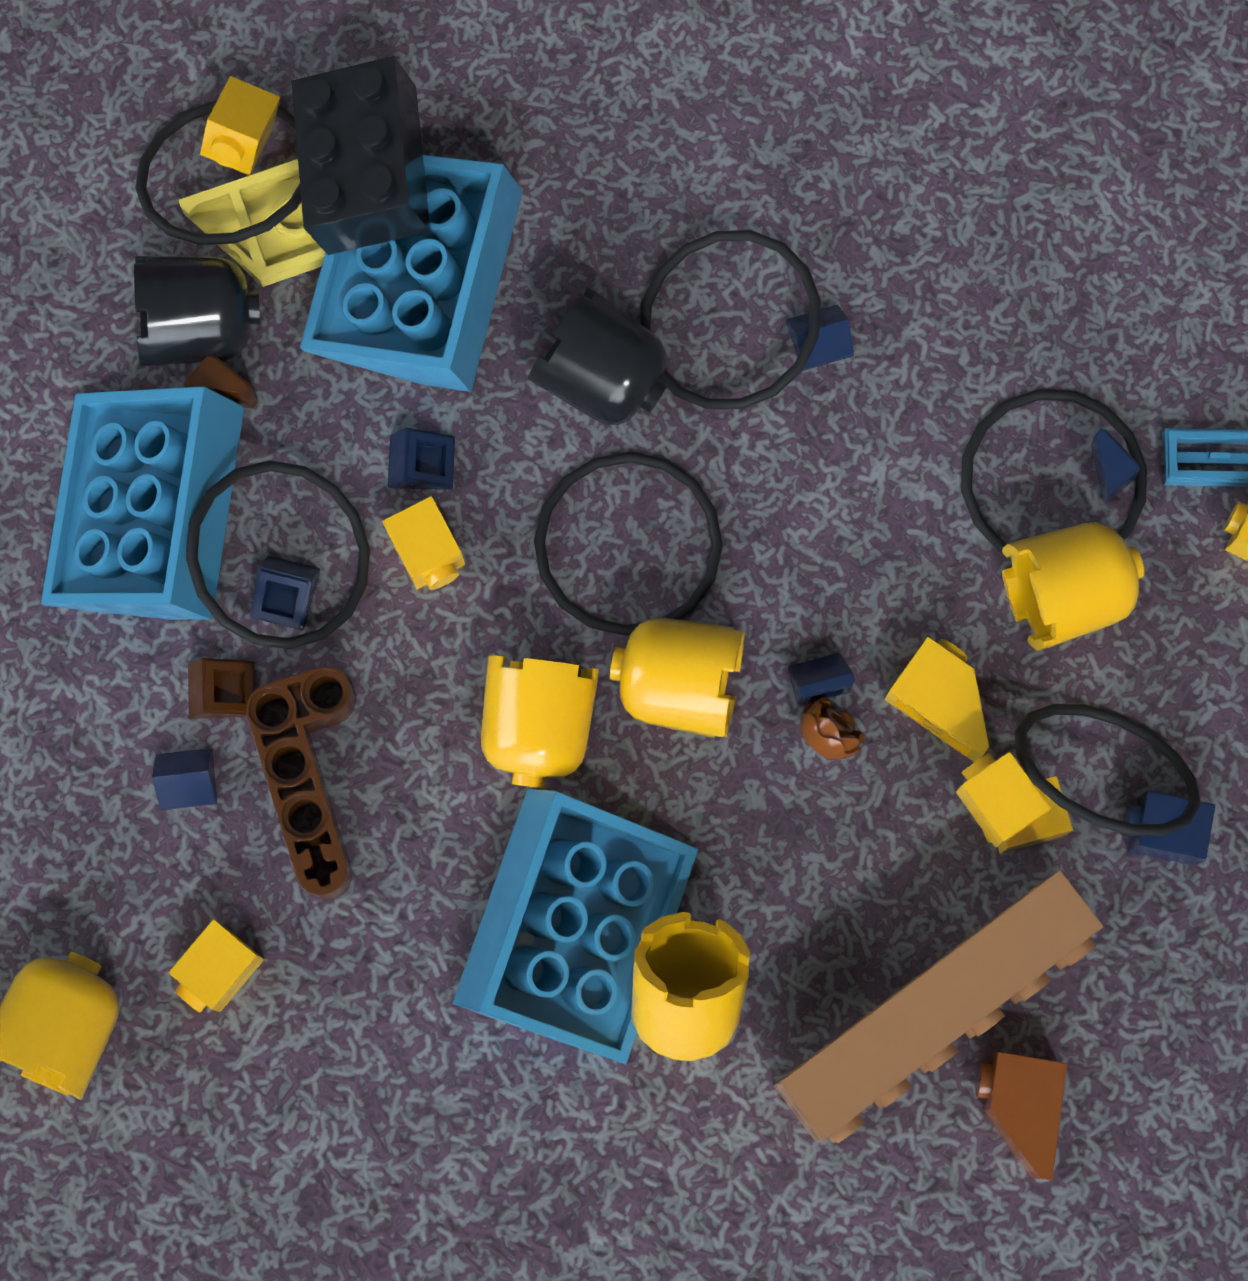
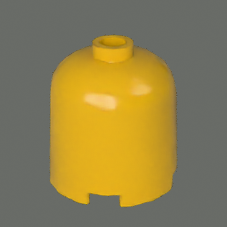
M1097 522L1083 523L1007 544L1002 549L1003 555L1006 558L1011 557L1012 561L1011 568L1002 570L1007 598L1016 622L1027 619L1034 632L1033 635L1028 637L1027 642L1037 651L1111 626L1128 617L1136 606L1139 594V579L1144 577L1142 558L1134 546L1128 547L1124 539L1107 525Z
M651 618L640 623L630 634L626 648L615 647L611 662L610 680L620 682V699L625 711L634 719L647 724L711 738L715 736L727 737L736 696L725 695L729 672H740L745 632L734 630L730 626L669 618Z
M488 656L481 730V747L487 761L496 769L513 773V785L545 788L547 777H565L575 772L582 764L587 750L599 669H581V676L578 677L579 665L524 658L523 662L510 661V667L505 668L506 657Z
M688 912L660 917L643 929L641 941L634 950L631 1017L639 1038L657 1054L672 1060L695 1061L710 1057L728 1045L739 1024L749 977L750 950L740 933L720 919L716 920L715 926L706 922L691 921V914Z
M70 952L66 961L53 957L34 959L25 964L14 978L0 1003V1062L3 1061L23 1070L20 1076L66 1096L72 1095L81 1100L117 1022L120 1010L118 996L112 986L97 976L102 966L74 952Z

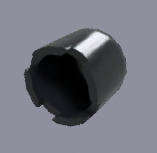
M135 256V312H140L141 336H137L140 366L202 362L207 356H216L222 361L231 359L242 352L248 342L249 325L260 324L259 291L248 292L245 275L238 265L228 259L218 257Z
M587 287L584 294L579 295L553 333V336L558 339L545 358L539 355L528 376V379L605 425H619L627 422L640 408L651 413L668 387L659 380L666 366V351L662 341L643 325L589 287Z

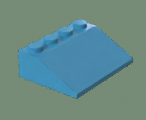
M423 155L431 232L331 255L325 253L300 348L304 352L417 384L471 392L523 191L504 164Z
M206 387L75 394L41 604L51 607L168 620H212L213 615L197 597L186 562L189 522L206 490L235 469L244 407ZM233 485L214 499L200 525L197 559L207 591L214 600L216 599Z
M527 789L452 1004L619 1063L627 1064L637 1034L631 1017L634 950L641 941V934L646 926L660 917L678 912L698 849L557 791Z

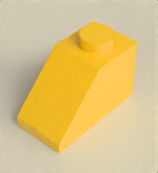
M927 637L884 700L975 762L983 757L989 748L975 669L965 663L968 657L960 648L947 640L940 639L936 643Z

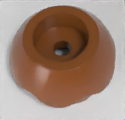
M820 698L814 702L810 700L802 711L800 719L801 734L805 741L823 757L829 760L846 759L861 750L859 745L864 740L865 734L861 731H855L852 716L845 711L834 710L828 698Z

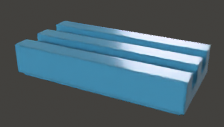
M1165 428L1163 430V485L1248 487V471L1178 470L1177 464L1248 466V453L1177 452V443L1248 445V430Z

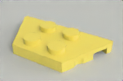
M298 159L179 199L181 209L184 215L205 234L233 233L260 223L285 205L300 183ZM302 202L294 212L270 231L235 244H217L262 287L322 267L326 253L304 229Z

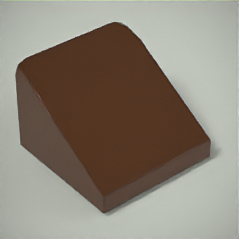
M207 356L184 382L185 388L206 387L246 408L253 409L258 403V398L251 385L216 356Z
M201 658L188 665V707L190 719L247 717L246 705L249 697L255 691L254 661Z

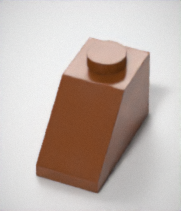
M1002 1052L991 1053L989 1064L980 1063L976 1080V1097L985 1098L983 1112L1030 1176L1035 1179L1052 1181L1067 1063Z

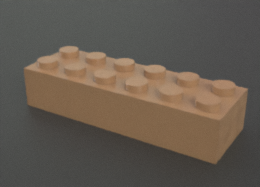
M1059 870L1040 882L774 1084V1087L814 1141H824L829 1138L832 1143L836 1142L838 1144L866 1123L859 1113L872 1103H875L878 1108L882 1106L885 1108L911 1089L912 1085L906 1079L918 1068L924 1074L928 1071L932 1072L957 1054L959 1050L953 1044L956 1039L964 1033L969 1039L975 1035L978 1037L1004 1018L1005 1015L999 1008L1009 999H1011L1014 1005L1021 1000L1024 1002L1051 981L1045 971L1053 965H1056L1059 970L1067 965L1071 966L1092 951L1097 945L1091 936L1104 926Z

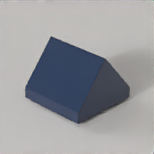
M838 304L820 309L819 338L803 371L854 356L849 319ZM809 313L786 319L797 357L808 336Z
M212 748L156 754L152 780L160 810L217 804Z

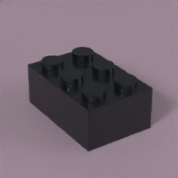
M395 56L292 80L303 226L305 231L327 255L431 232L416 85Z

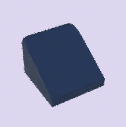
M407 427L392 434L389 447L388 487L452 490L455 436Z
M1101 428L1095 434L1091 448L1103 502L1107 505L1135 480L1140 470V464L1106 429L1103 430Z
M268 556L258 567L250 618L303 631L319 578L320 568Z
M839 653L788 667L796 701L801 706L806 705L810 700L814 702L824 697L829 699L848 694L855 682L852 670Z

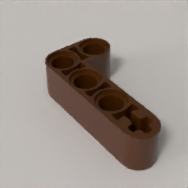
M328 666L318 667L263 685L251 694L246 705L247 719L296 878L302 888L315 898L322 900H332L343 895L350 887L352 880V867L310 735L312 732L345 721L353 713L356 705V693L347 677L338 669ZM326 684L341 686L343 695L336 706L323 709L315 705V696L321 687ZM274 701L288 703L289 712L283 723L277 726L263 724L262 714L268 704ZM290 753L304 755L305 767L298 777L288 780L280 778L278 766L284 756ZM313 805L319 807L322 813L320 825L310 833L297 832L294 826L297 812L305 806ZM331 838V844H323ZM320 845L323 858L331 866H338V870L330 874L331 883L324 886L317 879H311V874L319 871L318 862L315 854L309 848L301 852L302 847Z

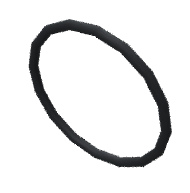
M217 100L183 112L156 133L139 160L135 187L144 214L168 236L197 245L235 244L270 231L294 212L301 203L299 183L290 200L266 220L233 233L198 234L175 227L154 210L146 188L151 161L163 142L189 121L211 114ZM278 105L276 116L295 130L294 115Z
M753 230L715 231L682 245L656 271L641 304L640 324L651 331L652 305L665 277L689 254L717 242H754L777 251L800 274L810 301L808 336L795 363L770 387L743 398L709 399L681 387L664 369L659 380L668 386L667 388L674 396L705 409H745L778 395L804 370L819 338L821 299L809 267L785 243Z
M1037 389L1003 401L977 424L962 456L961 493L974 526L1000 553L1003 554L1002 549L1007 544L984 521L972 491L973 458L986 431L1009 410L1038 400L1074 402L1102 415L1124 438L1130 455L1140 464V470L1136 476L1135 501L1123 527L1117 533L1124 540L1132 534L1146 503L1147 465L1133 431L1108 406L1076 391Z
M634 452L593 458L564 476L542 506L534 538L540 578L558 606L589 628L629 636L640 623L624 625L592 617L566 598L550 573L545 545L552 510L570 485L598 468L634 463L662 469L689 487L706 513L712 547L703 580L686 603L662 618L679 620L695 610L715 582L723 547L717 511L697 480L666 459Z
M268 460L236 468L206 490L189 522L186 562L197 597L222 627L253 645L293 649L326 639L352 617L367 587L370 547L359 513L336 484L306 466ZM265 472L301 476L328 492L349 518L359 549L357 583L343 610L319 630L291 638L257 634L229 618L207 591L197 559L200 525L214 499L239 479Z
M1051 704L1029 712L1015 730L1016 757L1031 782L1059 807L1095 826L1130 836H1165L1190 825L1201 805L1197 779L1180 754L1155 733L1120 714L1088 705ZM1053 715L1086 716L1115 724L1144 739L1171 761L1186 783L1189 803L1180 817L1164 824H1131L1099 815L1067 798L1040 774L1028 754L1026 734L1035 722Z

